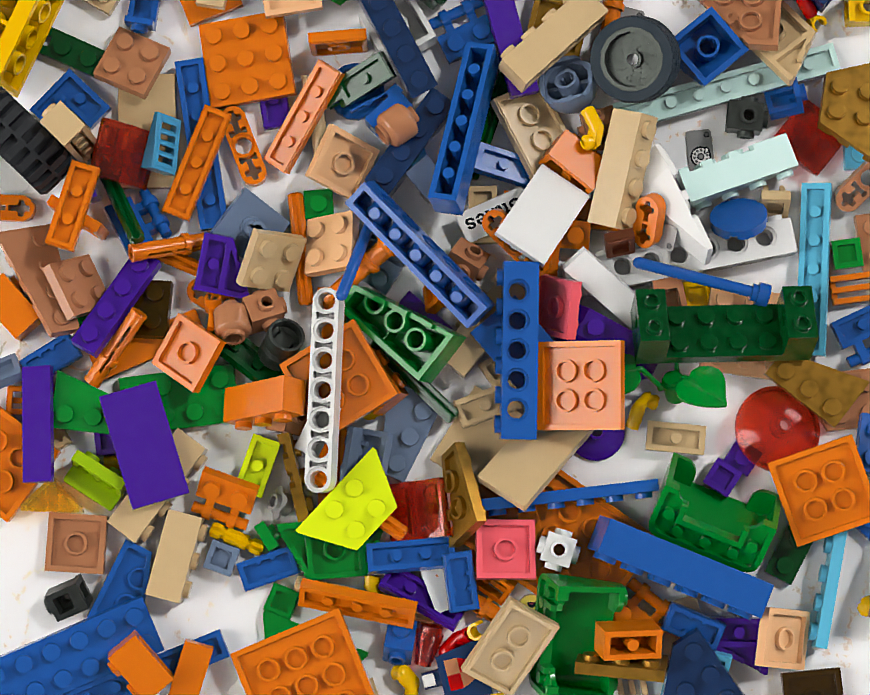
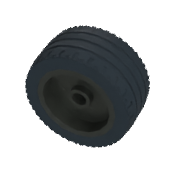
M630 15L612 21L599 32L593 42L590 53L591 71L598 86L610 97L625 103H644L660 97L673 85L681 66L680 48L673 33L660 21L647 16ZM633 54L638 56V62L635 65L631 61Z

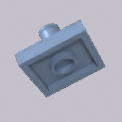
M243 187L210 233L233 237L238 256L243 259L253 228L284 232L290 222L249 189Z

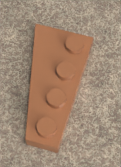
M50 224L1 231L0 247L6 255L5 259L19 278V284L24 293L27 292L31 299L32 307L49 337L76 333L80 328L78 319L67 321L42 268L50 263L61 261L58 248L45 244Z

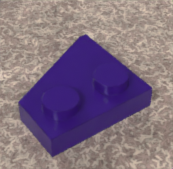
M710 616L727 624L716 651L732 654V659L757 670L763 675H768V667L755 665L760 618L752 617L751 620L740 616Z

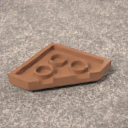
M698 0L706 9L712 6L749 50L778 51L782 0Z

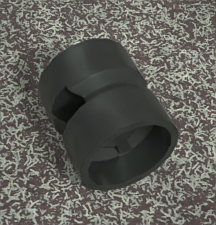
M282 318L274 321L258 349V356L264 366L274 371H282L279 364L299 353L305 342L303 328L291 319Z

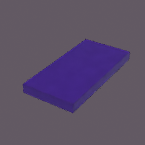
M156 380L100 396L99 401L132 510L189 494L190 492Z

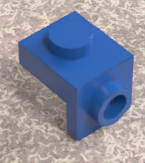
M130 0L128 15H125L124 22L130 28V31L139 34H147L148 30L156 32L161 0Z
M797 77L790 87L787 86L764 92L770 121L805 113L803 101L808 100L804 83L798 84Z
M415 621L413 629L387 625L383 661L396 666L411 665L418 621Z

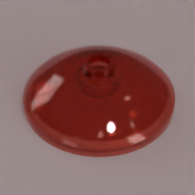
M768 386L750 394L740 405L735 418V436L746 458L757 467L770 471L767 463L818 446L820 424L818 417L782 388L779 386ZM781 421H785L787 423V430L781 428Z

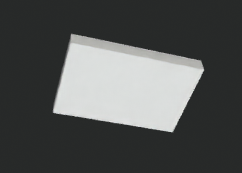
M541 164L494 235L533 262H539V266L543 267L590 195L544 164Z

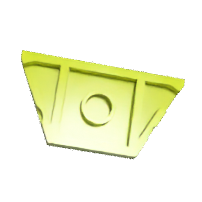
M374 447L366 453L296 529L298 533L358 550L398 507L378 452Z

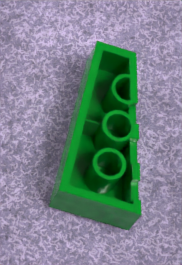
M353 285L347 298L344 300V314L350 320L355 319L364 333L418 381L432 383L467 338L368 287Z

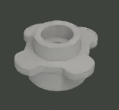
M278 486L276 493L271 494L268 508L272 511L274 520H279L281 516L286 517L290 514L294 504L292 495L285 493L284 486Z

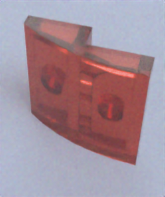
M808 99L803 101L805 113L789 116L773 137L786 133L798 165L817 177L842 144L834 136L827 135L817 128L820 108Z
M102 117L90 165L101 169L99 178L111 182H119L138 190H146L151 171L141 168L150 131Z
M443 477L389 484L398 506L390 516L408 527V532L402 540L452 536L450 521H447L446 510L449 509L447 493L444 491ZM390 536V541H398Z

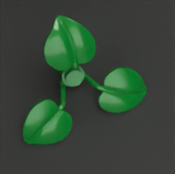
M625 354V394L633 392L641 382L640 373H642L657 387L659 392L664 391L666 400L672 404L684 402L705 408L727 407L726 381L719 369L712 366H700L693 369L688 376L681 374L679 363H674V370L666 372L661 382H659L643 366L636 367L634 356Z

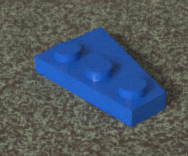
M125 539L86 618L142 595L145 601L152 551Z

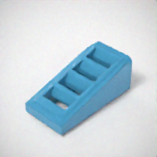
M154 112L141 168L162 175L175 176L181 120L160 112ZM162 122L171 125L170 131L162 128ZM161 134L168 136V140L160 139ZM160 145L166 147L165 152L159 150ZM159 156L163 157L162 162L158 161Z

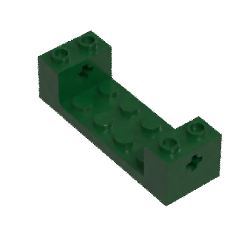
M782 286L777 304H767L766 307L754 304L667 306L665 289H635L630 312L635 364L811 360L819 338L812 286Z

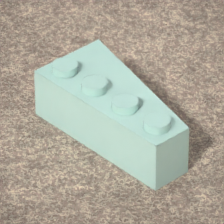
M784 133L748 146L749 150L743 152V149L728 152L718 162L712 158L701 161L693 167V171H689L688 166L678 169L676 180L680 190L686 189L688 193L690 209L695 208L696 212L711 207V201L722 197L723 201L738 197L740 195L738 191L749 187L750 191H754L766 186V181L776 177L778 181L793 176V170L797 169L798 162L787 134Z

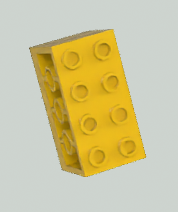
M0 0V86L11 96L18 98L64 0Z

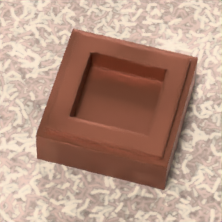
M633 228L604 233V246L607 258L635 253Z

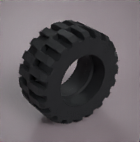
M0 86V156L39 194H48L67 175L71 161H76V159L16 99Z

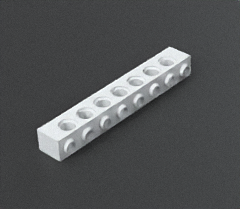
M773 215L768 217L766 228L763 231L770 238L768 246L758 244L755 236L746 240H739L742 244V250L734 252L728 247L729 239H723L709 229L707 236L713 246L714 255L707 265H703L676 241L673 250L678 249L684 252L686 256L684 263H675L671 258L672 251L657 245L641 248L635 244V253L607 258L605 250L595 252V256L630 288L649 285L654 280L669 278L665 275L635 268L633 260L636 257L643 258L644 256L651 255L657 259V262L700 273H708L791 256L798 250L791 218L782 219V215ZM618 261L626 262L629 265V273L626 275L616 273L614 264ZM563 263L561 267L563 277L566 279L575 280L567 272L564 271L563 265L565 263ZM581 286V298L593 296Z

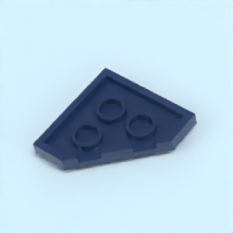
M697 627L672 643L662 695H745Z

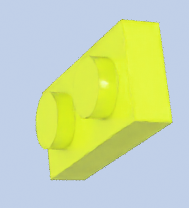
M253 433L238 478L260 485L257 497L262 498L281 444Z

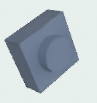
M13 353L0 358V389L22 381V369L16 354Z
M213 539L203 567L231 577L241 549Z

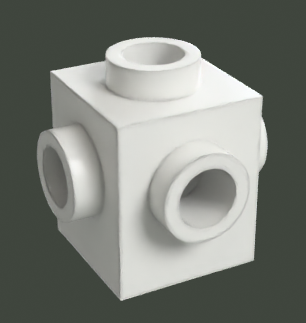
M556 527L555 532L548 531L546 537L541 535L536 552L541 554L539 560L545 561V568L561 572L562 567L569 568L570 563L576 564L581 547L576 546L577 540L571 538L573 532ZM556 544H562L565 548L564 553L560 556L556 555L553 551Z

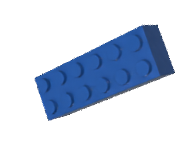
M601 515L587 546L588 549L594 551L592 557L615 565L618 560L621 562L620 568L642 576L645 571L648 573L647 579L670 587L671 582L675 583L674 590L697 598L698 593L702 594L701 601L724 609L725 604L729 605L727 608L728 612L751 620L752 615L762 618L774 588L773 584Z

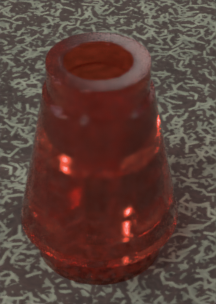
M420 622V627L416 629L414 661L416 665L422 667L432 666V662L444 638L442 626Z

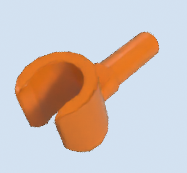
M209 294L204 296L205 312L208 314L207 330L210 332L214 331V309L222 304V296L218 294V298L215 300H210Z

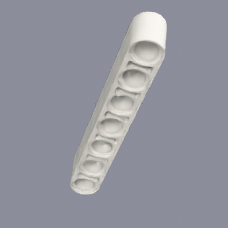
M327 287L319 289L314 294L312 304L304 479L307 488L316 493H328L333 490L337 482L345 301L338 300L336 298L337 291ZM332 294L335 298V304L332 308L325 310L323 299L327 295ZM327 324H332L334 329L333 335L328 339H324L321 333L322 328ZM329 353L332 356V364L327 369H323L320 365V359L324 354ZM328 383L331 387L330 395L322 399L319 395V388L322 384ZM326 412L329 415V424L325 428H320L317 422L318 416ZM321 442H325L328 446V453L323 458L318 457L316 454V447ZM320 471L324 472L327 477V482L322 488L315 484V476Z

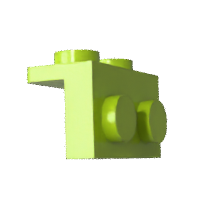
M77 450L71 458L72 467L65 475L64 482L108 511H112L126 492L121 471L112 466L108 469L101 465V459L89 451H86L84 454Z

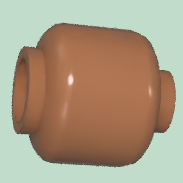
M396 103L378 115L375 130L385 145L391 144L399 147L416 136L418 133L417 122L420 119L411 106L406 108L404 105Z
M227 300L214 309V333L225 341L226 344H240L251 334V322L243 303H239L236 300Z

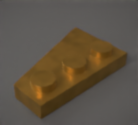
M811 360L773 361L764 373L767 378L832 428L837 426L870 383L867 380Z
M289 432L277 434L279 444H282L284 450L283 462L291 481L289 485L298 522H303L314 511L312 497H306L305 467H299L297 458L302 456V451L294 448L298 439L293 440V436Z
M454 442L441 456L444 491L450 494V509L446 510L447 521H452L453 536L449 537V548L460 547L487 522L486 510L482 505L478 491V482L474 477L471 457L467 452L465 442Z
M586 651L583 654H578L575 661L574 674L664 683L669 655H662L661 659L604 661L596 652Z

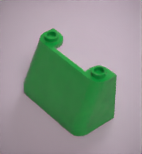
M674 452L650 516L648 525L650 532L660 539L741 572L748 573L757 570L778 528L781 509L779 495L765 489L757 490L752 493L747 504L729 496L725 498L714 490L694 483L696 475L694 462Z
M542 573L540 575L535 610L557 622L560 628L528 673L530 685L539 695H614L618 688V678L574 673L578 654H583L586 651L596 652L594 650L595 621H613L614 612H621L623 607L627 605L628 592L623 584L555 573Z

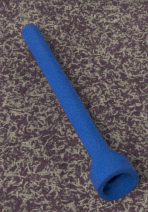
M363 224L336 292V298L340 301L345 300L349 294L373 233L365 224Z
M636 257L633 260V265L637 269L749 297L750 301H754V305L766 307L770 299L772 285L759 282V284L753 283L750 286L642 257Z

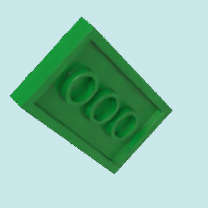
M231 364L213 366L199 393L190 391L164 372L118 378L120 390L156 380L171 431L177 428L188 429L227 424L223 422L225 388L237 386L235 368Z

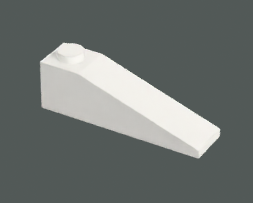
M657 143L650 150V161L646 167L643 191L640 198L650 193L661 195L666 203L664 223L677 229L675 241L703 265H707L711 260L713 246L699 217L696 214L691 215L688 193L686 189L680 191L673 177L678 174L673 162L661 143Z

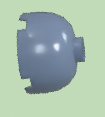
M572 55L563 56L545 75L543 74L539 78L538 87L544 101L554 111L563 114H576L592 104L597 94L598 84L592 75L590 63L581 60L579 56Z

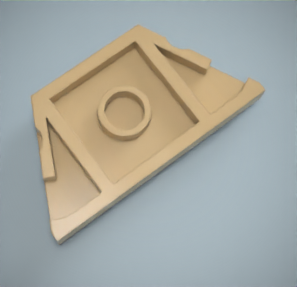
M782 0L778 51H752L790 87L815 39L816 31Z

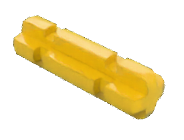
M214 522L209 530L210 537L217 540L223 539V542L242 550L248 549L250 553L260 556L264 550L265 545L262 540L255 537L252 539L250 535L232 528L227 529L225 525Z

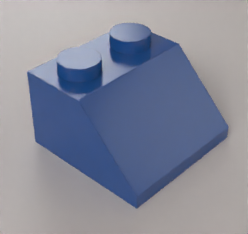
M712 6L675 36L681 54L680 69L703 87L708 85L749 51L747 46Z

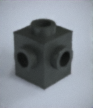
M742 96L741 100L730 99L727 105L725 132L736 133L737 138L754 139V135L759 136L762 128L767 129L769 111H764L765 103L758 102V98ZM744 116H749L751 120H746Z

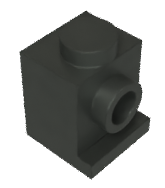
M80 573L68 581L49 588L44 596V604L50 615L53 614L56 621L59 622L89 609L94 598ZM68 593L71 599H66L64 595Z

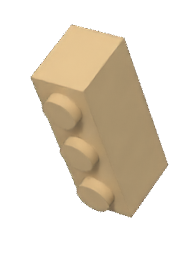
M168 509L145 595L175 603H183L184 598H189L193 582L189 581L191 570L196 571L200 560V553H196L199 541L204 542L208 530V525L204 524V518Z

